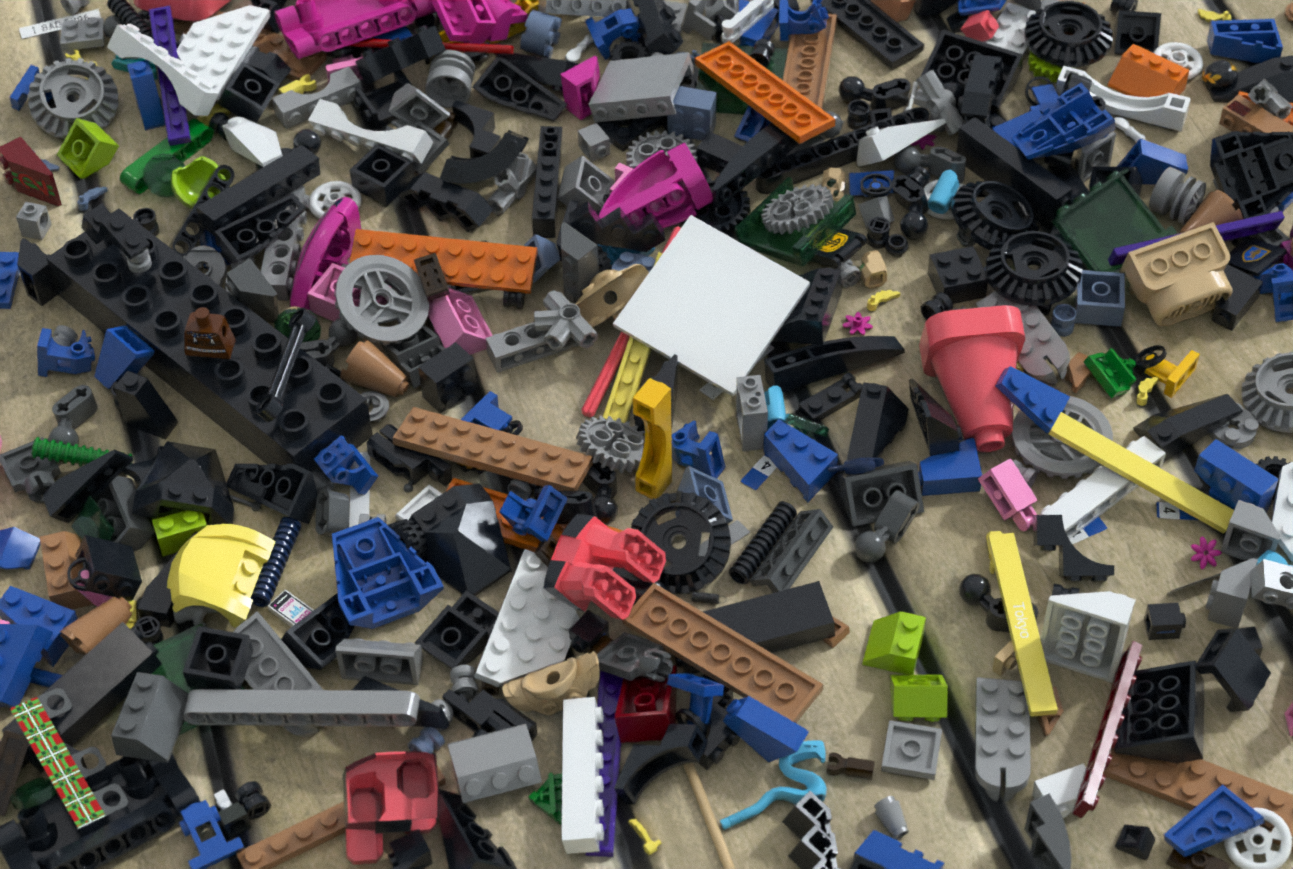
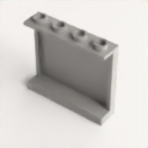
M689 52L609 61L589 102L594 121L604 122L676 114L673 100L683 77L691 76L695 71Z

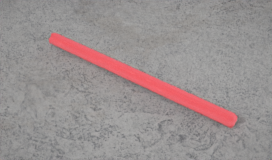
M680 227L674 228L662 253H664V251L667 249V247L672 242L674 237L677 235V233L681 229ZM623 332L620 333L581 409L584 416L591 418L595 415L621 364L630 337Z

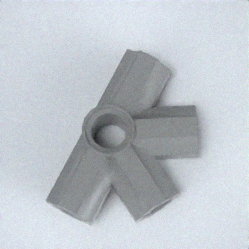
M931 70L916 79L920 89L916 91L913 99L915 105L929 110V121L945 119L946 123L933 130V132H943L946 130L948 135L951 136L957 133L959 127L965 124L955 107L956 100L954 95L949 90L944 89L935 72Z
M1264 78L1248 94L1255 104L1282 120L1290 114L1292 105L1278 94L1275 87Z
M519 153L506 169L493 176L498 189L487 201L493 209L492 213L496 215L504 213L515 199L520 200L525 195L527 185L536 175L537 165L528 155Z
M553 290L549 292L543 299V305L548 311H534L535 332L548 331L544 336V341L551 349L557 351L560 348L563 349L570 337L580 347L587 349L593 346L594 342L598 339V334L581 316L580 308L576 304L570 303L560 291Z

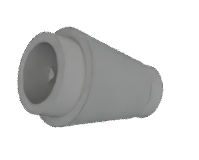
M893 796L886 797L874 805L876 809L875 815L893 835L894 839H899L909 832L900 802L895 800Z

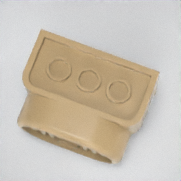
M1214 222L1128 252L1119 273H1125V277H1127L1130 283V294L1136 295L1139 301L1146 304L1155 324L1158 326L1173 325L1214 309L1215 302L1220 300L1221 296L1228 300L1233 292L1224 273V269L1230 261V254Z

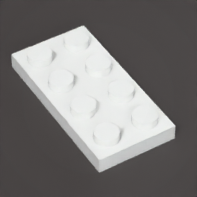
M1008 2L997 19L999 28L992 39L983 42L1023 54L1024 58L1029 50L1024 37L1026 22L1029 21L1031 14H1035L1036 11Z

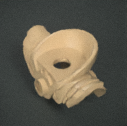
M633 264L621 271L612 269L597 273L592 278L589 286L582 290L584 295L576 302V305L580 308L581 316L592 328L611 316L615 320L649 274V271L641 264ZM607 291H614L617 294V301L614 304L605 302L604 295Z
M594 651L590 654L587 652L583 656L580 655L579 658H569L567 661L550 665L537 672H531L525 677L511 680L503 685L504 696L512 706L523 712L534 710L545 715L555 714L563 710V700L586 698L588 690L596 687L600 678L598 656Z

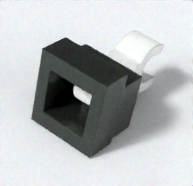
M224 789L214 794L217 800L216 803L221 810L218 812L221 818L220 823L229 840L251 829L247 813L243 806H240L239 802L232 805Z

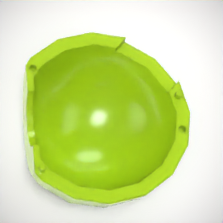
M200 156L187 166L173 170L171 174V188L175 197L184 206L191 208L209 176L218 165L211 159ZM218 174L219 179L226 181L225 176ZM207 191L210 198L215 196L212 192Z

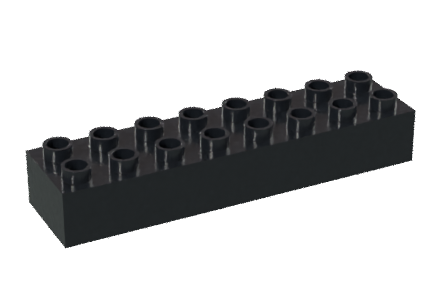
M125 212L123 213L150 243L148 250L152 265L149 270L143 273L132 272L128 267L125 254L118 247L106 240L96 245L85 232L67 241L63 247L46 258L59 297L104 333H106V329L126 325L154 350V355L145 364L148 369L267 465L295 464L309 471L322 470L314 458L338 437L343 436L348 444L354 445L357 449L373 436L367 399L301 348L280 399L283 403L281 412L271 422H266L257 415L255 409L268 392L288 338ZM204 307L209 310L210 314L225 316L236 340L230 359L185 355L184 331L190 313Z

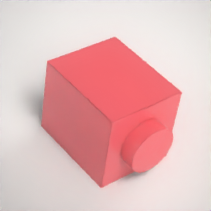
M989 10L969 16L961 30L966 37L983 42L992 39L999 25Z

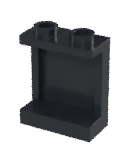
M402 70L394 72L395 82L364 94L360 87L355 88V105L363 111L366 121L371 122L375 129L390 124L395 119H399L389 112L393 95L407 83L412 85Z
M85 535L75 554L76 560L85 558L88 567L89 578L84 586L85 590L116 598L123 597L125 600L132 601L142 583L132 546Z
M1238 628L1217 630L1194 666L1199 674L1212 673L1230 696L1231 700L1227 705L1229 712L1249 711L1271 674L1270 670Z

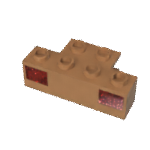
M1239 94L1223 107L1219 122L1220 125L1232 132H1293L1292 125Z

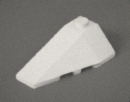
M242 117L231 118L227 124L222 126L231 150L262 167L283 156L276 132Z
M945 119L892 126L883 129L874 127L866 132L867 136L859 140L858 167L884 161L945 124Z

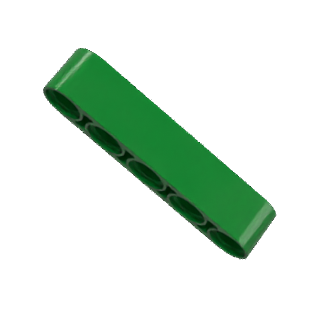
M196 118L188 121L191 142L169 146L168 137L126 167L120 174V182L137 194L145 192L210 143L214 135L213 129Z

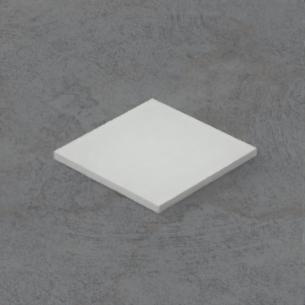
M690 215L616 318L613 327L669 360L674 354L678 355V365L729 395L734 396L736 393V377L749 375L809 288L810 282Z

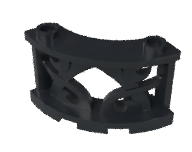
M508 130L499 144L486 155L476 158H461L451 155V158L446 159L440 179L453 183H475L489 179L506 169L519 153H522L529 138Z

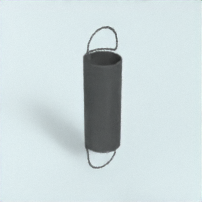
M693 591L692 598L690 599L691 601L718 604L720 596L719 594Z

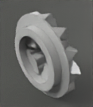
M374 391L361 393L367 399L368 408L370 403L373 406L372 411L369 412L370 421L376 420L379 422L380 418L387 416V411L390 410L389 402L383 394Z

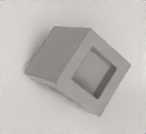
M887 196L877 197L858 204L866 229L868 228L869 220L874 217H884L889 222L895 221Z

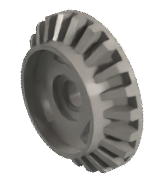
M65 58L63 62L54 61L53 65L45 66L40 74L37 73L34 77V82L30 84L28 103L33 119L45 132L58 138H66L76 118L94 122L104 130L111 123L118 109V91L112 76L108 75L102 66L98 67L92 61L85 62L81 58H78V60ZM68 75H82L88 77L89 80L72 77ZM52 92L56 108L51 109L48 106L45 93ZM71 94H77L79 99L76 102H70L67 100V97ZM93 102L97 103L91 110L80 114Z
M384 255L360 257L344 268L336 282L334 296L336 297L335 307L340 311L339 316L341 320H345L347 327L350 330L354 329L358 333L357 336L360 338L366 337L372 343L382 342L383 345H389L393 342L399 344L403 340H409L414 334L418 333L427 319L429 301H427L420 277L412 268L395 258ZM388 285H390L391 287H393L398 293H396V292H395L392 288H390ZM353 288L361 289L358 307L354 306ZM376 296L385 297L387 304H379L376 301ZM394 320H397L399 323L398 325L391 327H382L378 325Z
M1293 352L1275 354L1272 358L1267 357L1263 359L1261 365L1256 364L1252 367V372L1246 374L1245 382L1242 383L1244 408L1253 414L1261 426L1274 431L1293 433V394L1286 392L1287 389L1293 388Z
M1070 396L1062 413L1113 441L1112 428L1104 414L1092 404ZM1021 410L1017 413L1011 434L1012 445L1016 448V454L1022 456L1023 463L1027 466H1034L1038 473L1042 471L1052 478L1053 476H1059L1061 479H1067L1068 476L1079 478L1082 477L1083 473L1091 474L1096 467L1102 466V464L1054 438L1049 433L1046 434Z

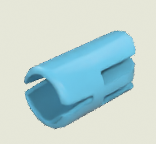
M946 170L941 174L927 201L929 209L935 213L945 214L951 206L952 199L959 188L958 177L954 171Z
M772 386L768 388V391L764 392L768 410L767 431L778 419L787 424L783 392L779 386Z

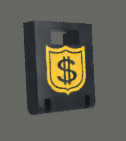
M825 224L797 248V253L801 259L837 269L841 266V262L845 263L867 243V238L864 234Z

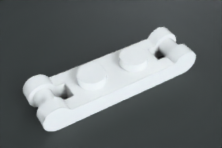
M753 0L743 10L736 13L731 20H724L722 22V30L724 31L722 33V42L727 43L730 41L733 43L773 9L774 1Z

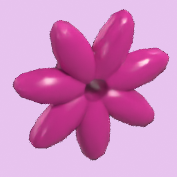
M927 134L913 142L911 146L919 144L921 149H925L926 145L934 146V142L931 140H934L936 135Z
M857 312L855 317L846 315L848 322L842 325L844 328H851L850 335L855 334L857 330L861 335H865V329L873 328L868 323L871 317H862L860 312Z
M1201 536L1200 546L1196 544L1191 545V548L1197 552L1191 557V561L1200 560L1201 569L1206 567L1207 562L1216 567L1217 563L1214 557L1222 554L1220 550L1214 549L1217 541L1214 539L1207 544L1205 537Z

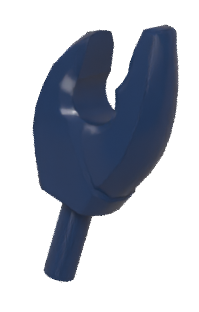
M874 457L846 460L844 465L830 466L828 471L829 473L845 471V474H861L884 465L883 458Z

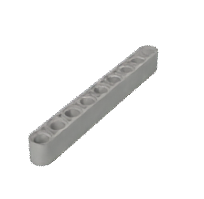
M192 690L188 693L183 718L186 722L194 725L408 727L416 723L420 697L411 691Z

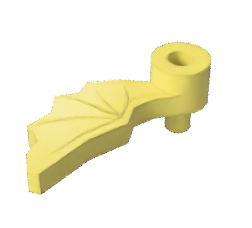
M1198 9L1201 19H1205L1206 22L1231 20V14L1228 11H1225L1224 14H1216L1212 11Z
M892 290L877 292L875 296L872 295L871 299H868L867 309L875 311L880 302H887L900 297V292H893Z
M1158 377L1146 378L1145 381H1140L1136 400L1138 405L1144 406L1147 404V393L1152 391L1153 386L1158 382Z
M636 819L629 820L630 826L646 843L643 845L646 854L651 855L656 852L657 847L662 844L661 841L658 839L653 842L641 823Z

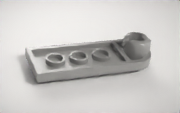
M996 291L976 303L978 308L1002 305L1017 307L1021 311L1026 338L1017 362L1027 375L1039 381L1055 384L1058 381L1053 370L1045 361L1047 359L1050 364L1055 366L1060 378L1064 379L1070 362L1069 350L1037 306L1012 302L999 295Z
M258 611L233 631L234 633L246 634L250 637L253 653L244 679L253 690H323ZM284 726L289 732L300 737L311 736L319 731L316 726Z
M977 678L975 776L978 783L985 788L989 797L998 801L1000 772L1004 773V801L1007 802L1017 792L1023 790L1029 782L1031 768L1030 714L1022 681Z

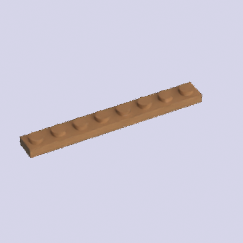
M437 766L438 787L446 784L442 772ZM344 801L237 852L236 855L242 868L271 869L345 833Z

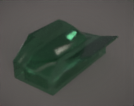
M91 496L88 497L86 505L71 526L81 540H83L85 535L109 541L115 531Z

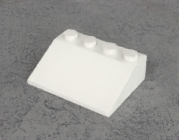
M1110 591L1050 596L1040 639L1046 662L1112 683L1122 655L1135 599Z

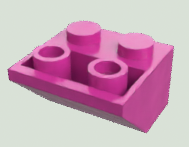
M596 56L560 74L564 102L567 104L565 109L580 120L592 114L589 102L600 82L598 58Z

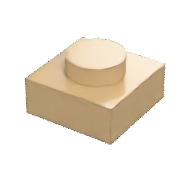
M1012 641L994 658L992 671L1000 677L1007 670L1011 671L1017 665Z

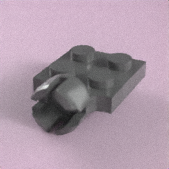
M399 119L391 121V124L397 127L396 129L408 125L424 130L433 141L422 164L412 162L413 171L417 174L425 172L450 144L446 138L419 120L413 125H409ZM388 125L385 129V131L394 130Z
M34 441L0 454V464L14 492L24 490L27 492L30 500L36 503H44L41 495L55 483L54 477L61 474L57 462L54 459L48 461V458L40 460V457L34 459L31 455Z
M626 632L597 654L600 671L630 681L638 676H643L654 682H663L665 678H668V674H671L673 669L671 660H668L671 655L665 652L662 645Z

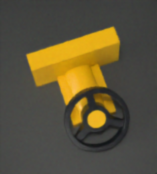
M1161 345L1151 346L1139 352L1134 358L1136 367L1146 369L1145 373L1147 375L1158 377V381L1166 384L1163 394L1170 398L1176 394L1196 370L1200 356L1199 353L1191 350L1182 362L1176 366L1165 360L1167 352ZM1160 350L1163 352L1160 356H1158L1156 353H1154V351ZM1148 354L1142 362L1138 363L1144 355Z

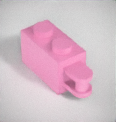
M1011 458L978 478L1004 521L1012 517L1021 531H1027L1030 525L1033 526V515H1037L1031 505L1038 500Z

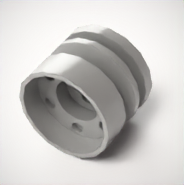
M445 50L433 56L425 86L427 96L444 108H452L456 100L467 103L475 74V65L471 58L456 50Z
M1168 167L1155 185L1150 197L1149 209L1161 215H1166L1171 210L1170 219L1174 221L1178 219V223L1185 225L1202 203L1206 191V183L1201 180L1196 182V178L1192 176L1185 181V173Z

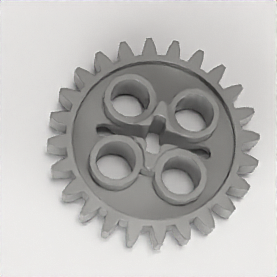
M656 130L655 135L647 132L646 138L639 136V141L633 140L632 146H628L626 166L634 169L660 150H663L667 156V151L684 142L697 162L696 150H694V144H690V139L683 140L682 134L675 137L674 131L670 135H667L666 130L662 134H659Z
M812 184L806 187V185H803L801 189L795 187L794 191L786 190L785 194L778 195V199H771L772 203L766 204V209L762 210L763 214H761L765 228L769 232L773 231L776 234L780 231L781 234H784L788 231L791 234L796 229L798 232L801 231L802 227L808 229L810 224H817L818 219H824V215L829 214V209L833 208L834 200L826 186L822 187L819 184L815 187Z
M600 415L598 420L591 417L590 421L586 419L584 424L581 423L576 439H578L577 445L581 446L580 451L586 452V456H593V463L600 462L602 468L609 466L611 471L617 468L620 473H623L624 469H626L631 474L633 469L637 471L645 443V431H637L638 426H629V421L622 423L620 418H617L615 421L611 416L604 419Z

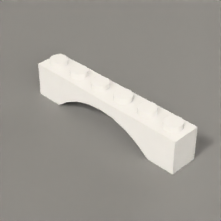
M132 24L116 26L107 48L120 58H143L154 63L172 82L179 103L194 115H209L219 95L212 88V84L198 78V74L195 71L185 68L182 61L168 55V51L163 47L155 45L152 38L142 35L138 27Z
M1063 66L1057 80L1056 92L1058 96L1062 94L1069 73L1073 72L1092 80L1090 94L1091 96L1100 97L1105 101V109L1108 113L1182 131L1191 98L1172 93L1154 97L1124 95L1102 86L1085 71Z
M323 99L318 101L308 119L314 127L313 130L321 136L325 134L330 135L335 140H346L354 146L359 147L362 145L369 150L380 144L419 164H422L433 144L426 131L408 125L389 131L362 129L348 120L338 104Z

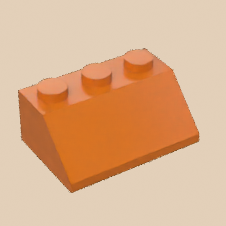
M1132 44L1122 55L1108 82V87L1134 97H1154L1167 93L1180 95L1186 89L1189 69Z

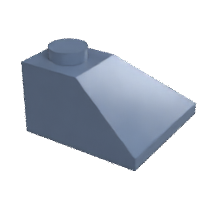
M537 234L523 245L537 247L538 250L533 284L561 260L556 244Z
M688 466L684 471L677 491H682L683 493L691 492L700 497H705L720 510L727 523L732 522L733 518L723 481ZM676 511V517L681 516L680 511Z

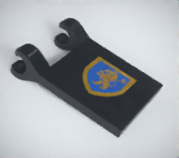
M1248 236L1232 240V245L1236 247L1229 252L1230 261L1228 265L1258 277L1287 254V250Z

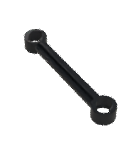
M305 308L299 309L289 321L288 325L291 328V332L266 396L261 399L255 409V413L266 422L273 421L283 408V403L280 399L305 334L315 323L316 317Z

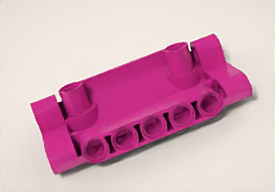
M298 0L295 2V7L292 5L277 10L274 14L289 48L297 59H301L321 51L330 52L409 25L415 19L435 13L436 10L431 0Z

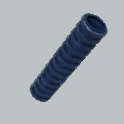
M283 517L279 522L280 524L272 539L275 541L269 560L263 564L250 598L256 606L267 607L271 603V599L274 596L273 593L276 591L281 574L284 571L286 562L302 527L296 519Z

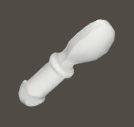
M591 34L586 35L576 45V48L571 49L566 54V61L576 63L580 60L581 52H585L586 48L594 42Z
M1121 117L1114 118L1115 126L1123 130L1125 135L1131 137L1136 143L1139 139L1146 140L1144 135L1137 132L1134 127L1129 126V122Z

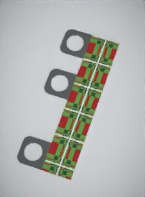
M56 688L14 706L10 710L79 829L126 807L128 799L118 784H111L92 793L84 778L103 770L106 767V761L96 747H89L70 755L50 719L69 711L72 708V703L63 689ZM52 695H60L63 697L65 704L59 710L50 709L47 705L48 698ZM91 753L98 757L99 763L95 768L86 769L82 766L81 758L85 754ZM108 791H115L120 795V802L113 807L107 806L103 802V795Z

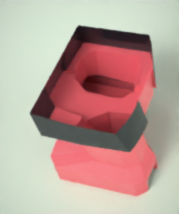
M577 514L559 538L547 569L543 588L558 600L576 610L586 612L590 601H592L610 617L624 620L629 617L636 599V592L634 587L613 571V568H624L642 581L655 583L659 580L666 563V554L639 530L627 528L618 533L608 528L595 516Z
M419 751L374 753L345 767L343 773L346 859L353 865L374 864L383 857V833L404 832L409 834L419 829L421 834H427L434 829L436 818H438L436 754Z

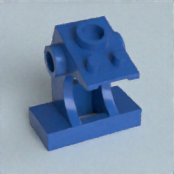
M780 0V41H789V35L815 34L827 28L826 19L829 16L826 8L822 7L820 3L822 0H812V5L806 11L801 12L791 9L788 6V0Z
M631 8L618 10L598 22H595L593 17L585 20L596 47L605 60L610 58V46L615 39L623 36L624 38H631L633 41H637L638 44V38H641L640 33H637L640 28L637 16H634Z
M1282 263L1267 269L1258 277L1253 275V277L1263 281L1260 294L1273 293L1275 321L1293 320L1292 269Z
M42 328L37 344L38 376L48 377L49 370L71 374L91 371V361H95L94 348L91 347V344H88V342H92L91 336L86 337L85 330H82L79 342H75L71 346H61L53 340L52 329Z
M695 420L685 424L683 428L673 433L672 458L679 465L690 466L717 479L726 468L718 433L709 431L701 443H697L700 435L698 434Z
M343 436L334 440L332 444L326 449L321 450L318 456L314 458L333 483L351 485L359 494L365 495L379 477L356 447L348 444ZM356 461L359 467L351 470L350 467Z
M551 485L543 487L537 501L531 498L525 501L512 491H509L499 512L510 523L515 533L522 536L532 534L541 542L548 541L568 498Z
M204 800L200 803H193L185 810L180 811L183 818L179 822L185 837L191 835L200 855L188 861L190 869H206L236 855L237 852L244 849L240 837L226 843L217 823L221 821L215 805L209 807L207 801ZM208 822L216 836L201 842L195 828Z

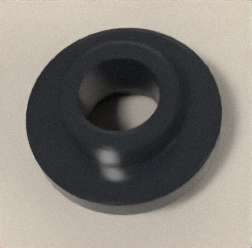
M894 234L886 241L885 248L892 255H902L908 250V242L904 236Z

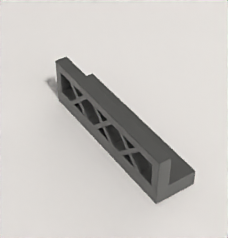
M821 509L800 511L749 580L753 586L768 585L773 593L791 588L833 529V525Z

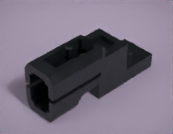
M392 424L384 426L379 430V433H375L366 442L368 455L394 475L403 476L413 484H416L427 474L432 480L438 481L444 486H447L452 481L451 465L443 459L393 445V436L398 429Z
M450 689L442 696L443 700L451 705L453 717L474 733L478 729L492 733L526 724L531 741L538 734L537 723L506 700L495 699L484 690L470 703L462 694L457 695Z

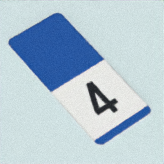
M764 454L741 479V482L757 490L777 467Z
M1156 503L1158 518L1198 520L1170 503Z
M1097 517L1069 540L1072 544L1106 530L1107 526L1100 517Z

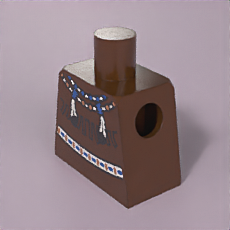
M204 307L190 313L184 331L185 355L230 359L236 340L225 316L210 314L209 310Z

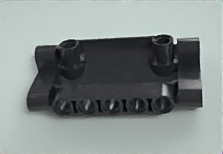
M173 753L168 763L123 756L119 760L107 765L103 770L84 779L92 793L111 784H118L128 799L126 807L78 829L58 792H55L22 808L17 815L19 823L16 824L13 819L0 826V851L10 869H97L167 832L174 826L175 820L182 817L180 811L185 810L193 803H200L201 801L193 786L179 769ZM108 791L103 795L102 799L105 805L113 807L119 804L120 795L115 791Z

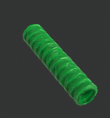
M36 437L33 442L31 455L34 459L40 457V460L48 458V461L54 459L57 463L63 461V464L70 462L73 466L76 463L79 464V467H82L108 453L109 450L102 451L101 448L94 450V447L89 449L86 448V445L79 447V444H75L72 446L69 442L67 444H63V441L56 443V440L50 442L47 438L40 440V437Z

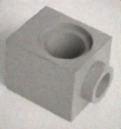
M597 123L578 130V146L591 162L610 154V139Z
M25 202L16 216L21 235L25 237L43 240L52 225L47 207L44 205Z

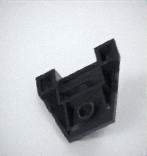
M1233 131L1212 139L1210 167L1218 189L1234 201L1232 206L1235 210L1240 209L1243 219L1269 214L1272 209L1281 204L1293 192V132L1260 133L1253 131L1249 133Z
M167 441L135 491L132 514L157 518L160 506L208 513L207 525L233 524L234 506L216 449Z
M480 483L453 486L414 512L409 520L414 521V525L418 524L420 526L419 531L423 530L424 535L422 536L426 538L427 543H424V546L427 548L423 552L425 554L424 557L421 559L424 562L428 561L434 567L437 575L461 594H464L467 590L474 596L512 571L494 502Z

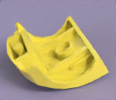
M207 525L180 548L172 561L167 588L171 591V600L174 604L172 607L173 611L177 613L183 608L192 605L205 606L220 612L229 620L231 626L234 628L238 627L247 618L253 602L250 599L263 564L269 560L275 541L255 530L239 525Z

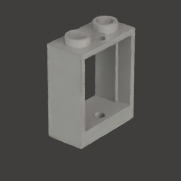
M761 375L736 377V419L742 451L764 449V434L767 432L768 410Z

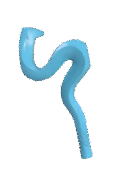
M803 741L797 753L779 759V768L783 774L792 780L806 785V790L790 787L773 788L767 791L752 806L734 813V815L732 814L728 818L721 819L720 824L723 830L760 814L776 800H784L796 805L811 791L823 802L826 797L827 787L822 778L811 771L792 766L797 762L811 758H817L821 763H824L826 750L823 741Z

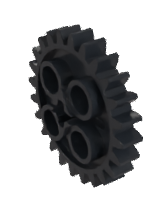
M710 176L707 177V183L711 192L719 176L716 177L715 181H712ZM742 189L718 208L715 207L714 221H711L714 208L713 202L698 210L695 208L694 210L697 214L695 217L730 236L729 230L737 232V225L743 227L744 220H748V213L751 212L750 198L747 191Z

